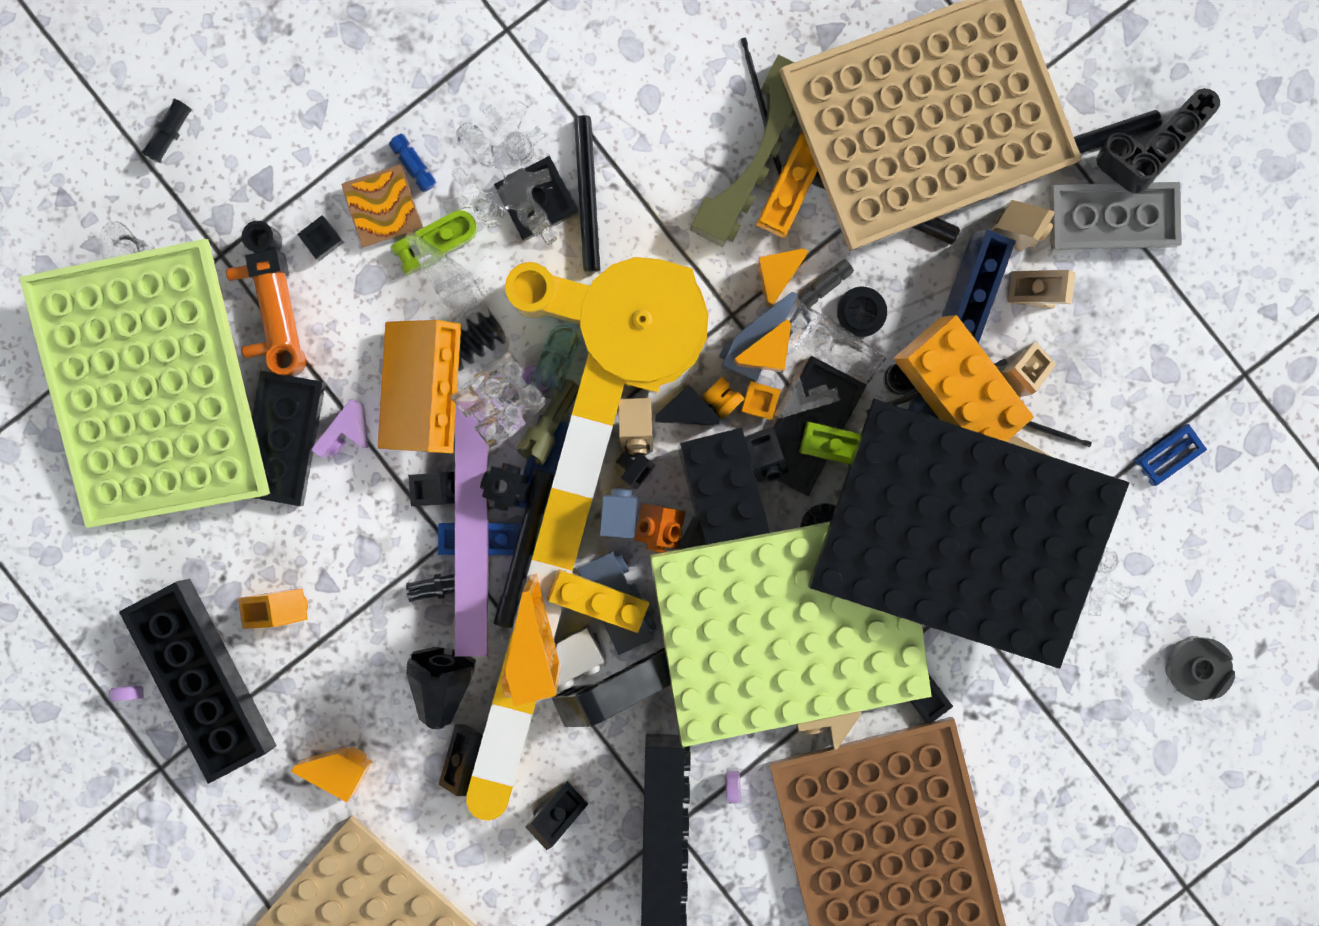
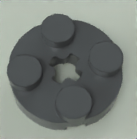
M1190 636L1180 642L1171 652L1165 668V672L1174 688L1182 695L1196 701L1220 698L1231 688L1235 679V671L1231 661L1234 659L1231 652L1219 641L1207 637ZM1205 660L1207 662L1205 664V669L1208 670L1207 674L1196 675V664L1198 662L1202 663Z

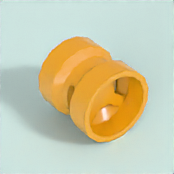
M724 376L701 397L707 405H712L716 409V414L721 420L725 419L745 399L739 392H734L729 387V382Z

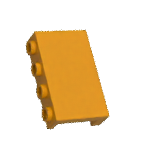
M441 320L385 322L377 449L453 453L461 324Z

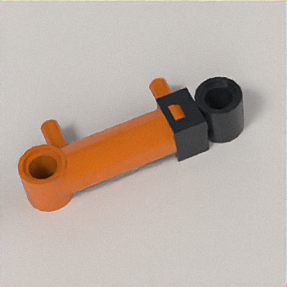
M252 221L242 231V242L248 250L254 253L245 255L247 265L228 268L226 270V277L229 281L248 277L254 279L266 342L242 346L241 353L244 358L266 355V363L272 372L279 375L297 376L306 366V357L300 349L286 276H290L286 255L280 251L282 237L269 224L262 221ZM267 232V242L262 246H258V236L261 233ZM289 352L292 356V362L287 368H283L281 357Z

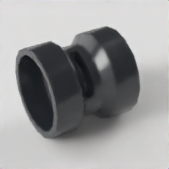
M897 364L889 366L884 372L883 384L890 393L899 395L915 389L914 385Z

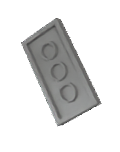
M1153 182L1142 193H1131L1118 183L1052 185L1050 187V210L1055 212L1050 221L1053 224L1051 230V250L1170 248L1182 245L1180 182Z

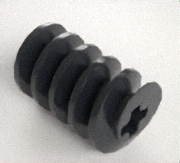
M489 308L488 317L477 312L478 323L475 324L468 318L466 319L468 330L465 331L461 328L459 371L464 369L462 359L469 364L474 363L473 352L480 357L485 356L484 345L491 351H494L496 349L494 339H497L502 344L506 343L505 333Z

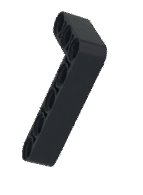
M665 647L595 684L573 686L553 696L552 701L564 727L594 726L670 686Z

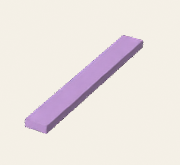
M487 399L456 400L455 656H488V499L482 497L484 490L480 488L483 475L488 471Z

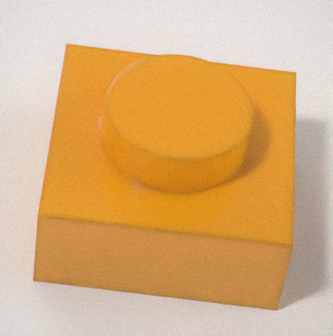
M750 381L741 412L771 421L781 390Z

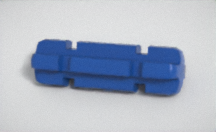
M404 134L394 136L389 142L393 152L396 155H400L398 159L412 179H417L415 183L422 192L431 190L437 183L430 171L426 172L427 166L413 147L409 148L410 142Z

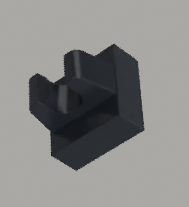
M623 452L616 461L617 464L626 470L621 479L636 490L656 466L641 453L633 460Z

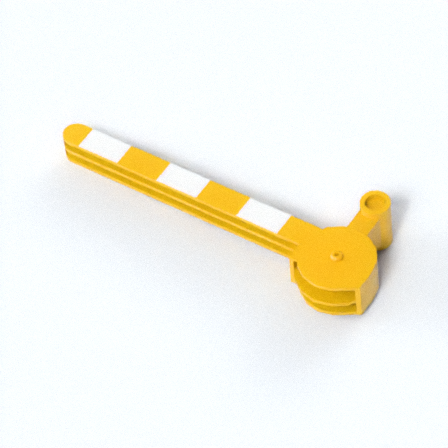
M633 257L610 265L589 286L553 276L546 267L538 263L525 262L514 267L506 278L505 292L507 298L520 314L536 319L549 316L580 325L589 353L525 582L526 586L530 575L537 573L553 638L555 637L563 606L549 602L547 596L558 568L570 573L573 572L624 385L655 394L658 393L661 385L677 380L695 364L707 341L709 313L701 289L696 283L693 268L661 259ZM517 614L467 792L466 804L468 810L474 817L480 820L490 821L496 819L505 812L508 806L536 701L513 706L512 698H506L502 688L501 677L504 676V669H506Z

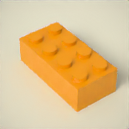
M957 315L938 318L893 358L942 421L1008 442L1034 418Z

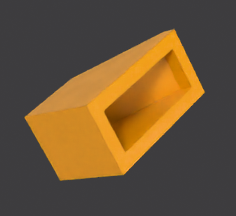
M303 588L238 598L242 629L270 628L308 620V601L304 596Z
M342 747L302 759L292 768L291 772L337 798L348 802L355 795L372 761L367 759V755L360 749Z

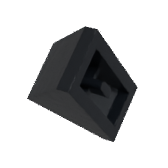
M690 385L672 399L655 417V423L719 425L720 420L717 414Z

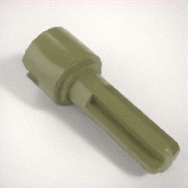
M565 379L537 426L533 425L527 428L515 449L521 456L527 459L533 455L536 464L543 465L556 444L553 435L578 394L579 385L574 381Z

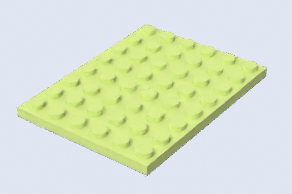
M201 239L19 277L86 528L270 494L209 239Z
M830 522L650 555L681 745L684 747L932 697L922 624L809 588L808 585Z

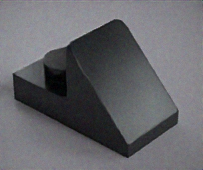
M566 781L533 812L534 817L525 828L547 851L556 844L587 807L588 803Z

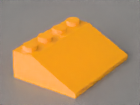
M537 573L530 575L522 592L506 669H504V676L501 677L504 695L506 698H512L513 706L556 696L561 666Z

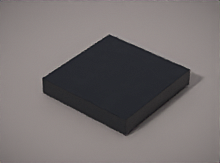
M550 155L494 184L523 242L579 214Z

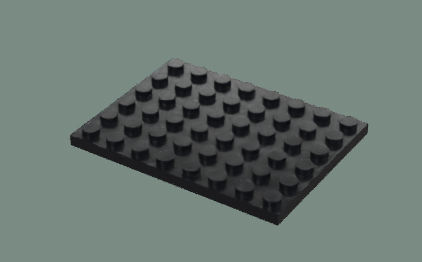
M873 398L808 586L813 590L1060 669L1130 482Z

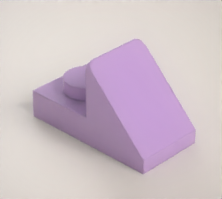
M350 399L313 446L312 451L322 458H330L331 455L336 456L346 444L345 437H348L361 448H368L363 404L357 400Z

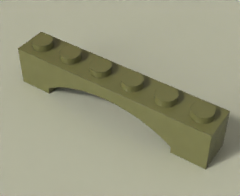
M779 54L761 89V92L766 94L767 120L763 138L756 155L744 173L728 189L713 199L705 197L690 227V231L721 247H724L727 240L734 241L741 227L740 224L736 223L740 213H748L755 199V196L751 195L755 184L762 186L770 170L765 167L769 156L776 158L784 143V140L779 138L783 129L790 130L797 117L779 72L782 67L795 62Z

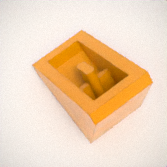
M802 248L758 258L757 266L765 306L772 308L808 254L807 250Z
M786 319L737 356L733 362L740 367L783 372L788 352L791 330L790 321Z

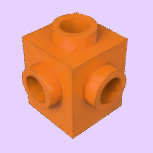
M641 503L635 541L647 543L646 549L664 553L666 547L679 549L686 511Z

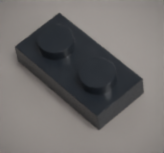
M455 724L438 785L455 796H467L483 734L465 724Z

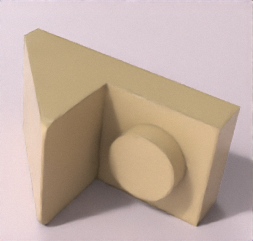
M1071 270L1012 271L1008 302L1043 308H1055V304H1072L1076 272Z
M861 711L795 725L799 732L804 731L806 735L821 733L824 727H828L830 744L833 750L836 751L861 716Z

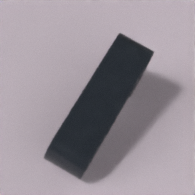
M1206 88L1197 90L1145 147L1126 133H1114L1108 138L1096 156L1098 167L1127 191L1142 193L1217 112L1221 102L1218 94ZM1196 109L1200 111L1199 115L1194 112ZM1112 151L1117 152L1120 156L1115 155Z

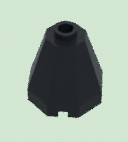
M432 647L412 652L411 659L409 658L407 661L406 675L418 718L428 728L442 729L452 723L475 672L476 660L471 656H455V649H452V655L444 654V648Z

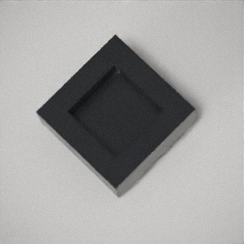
M323 215L297 234L318 261L344 243Z

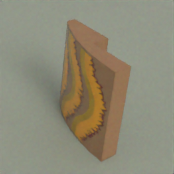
M402 164L341 184L362 247L423 228L422 220L412 196L413 192Z

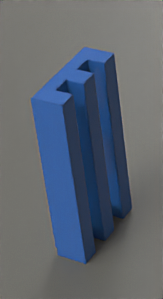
M1185 424L1138 457L1134 462L1142 468L1144 476L1150 479L1149 483L1152 486H1157L1204 453L1207 448L1190 424ZM1186 434L1188 435L1187 439L1182 441L1180 444L1175 446L1173 449L1168 451L1166 454L1158 458L1150 465L1148 464V461H1150L1152 458L1157 456L1159 453L1164 451L1166 448L1171 446L1173 443L1178 441ZM1191 444L1196 446L1158 475L1155 474L1154 471L1188 446Z

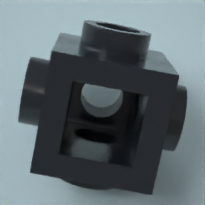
M503 462L502 467L492 466L490 471L484 473L480 488L484 490L482 497L490 500L489 506L507 511L509 506L519 507L521 502H525L530 485L527 484L529 477L520 474V467ZM503 480L507 484V489L505 492L500 493L498 490Z

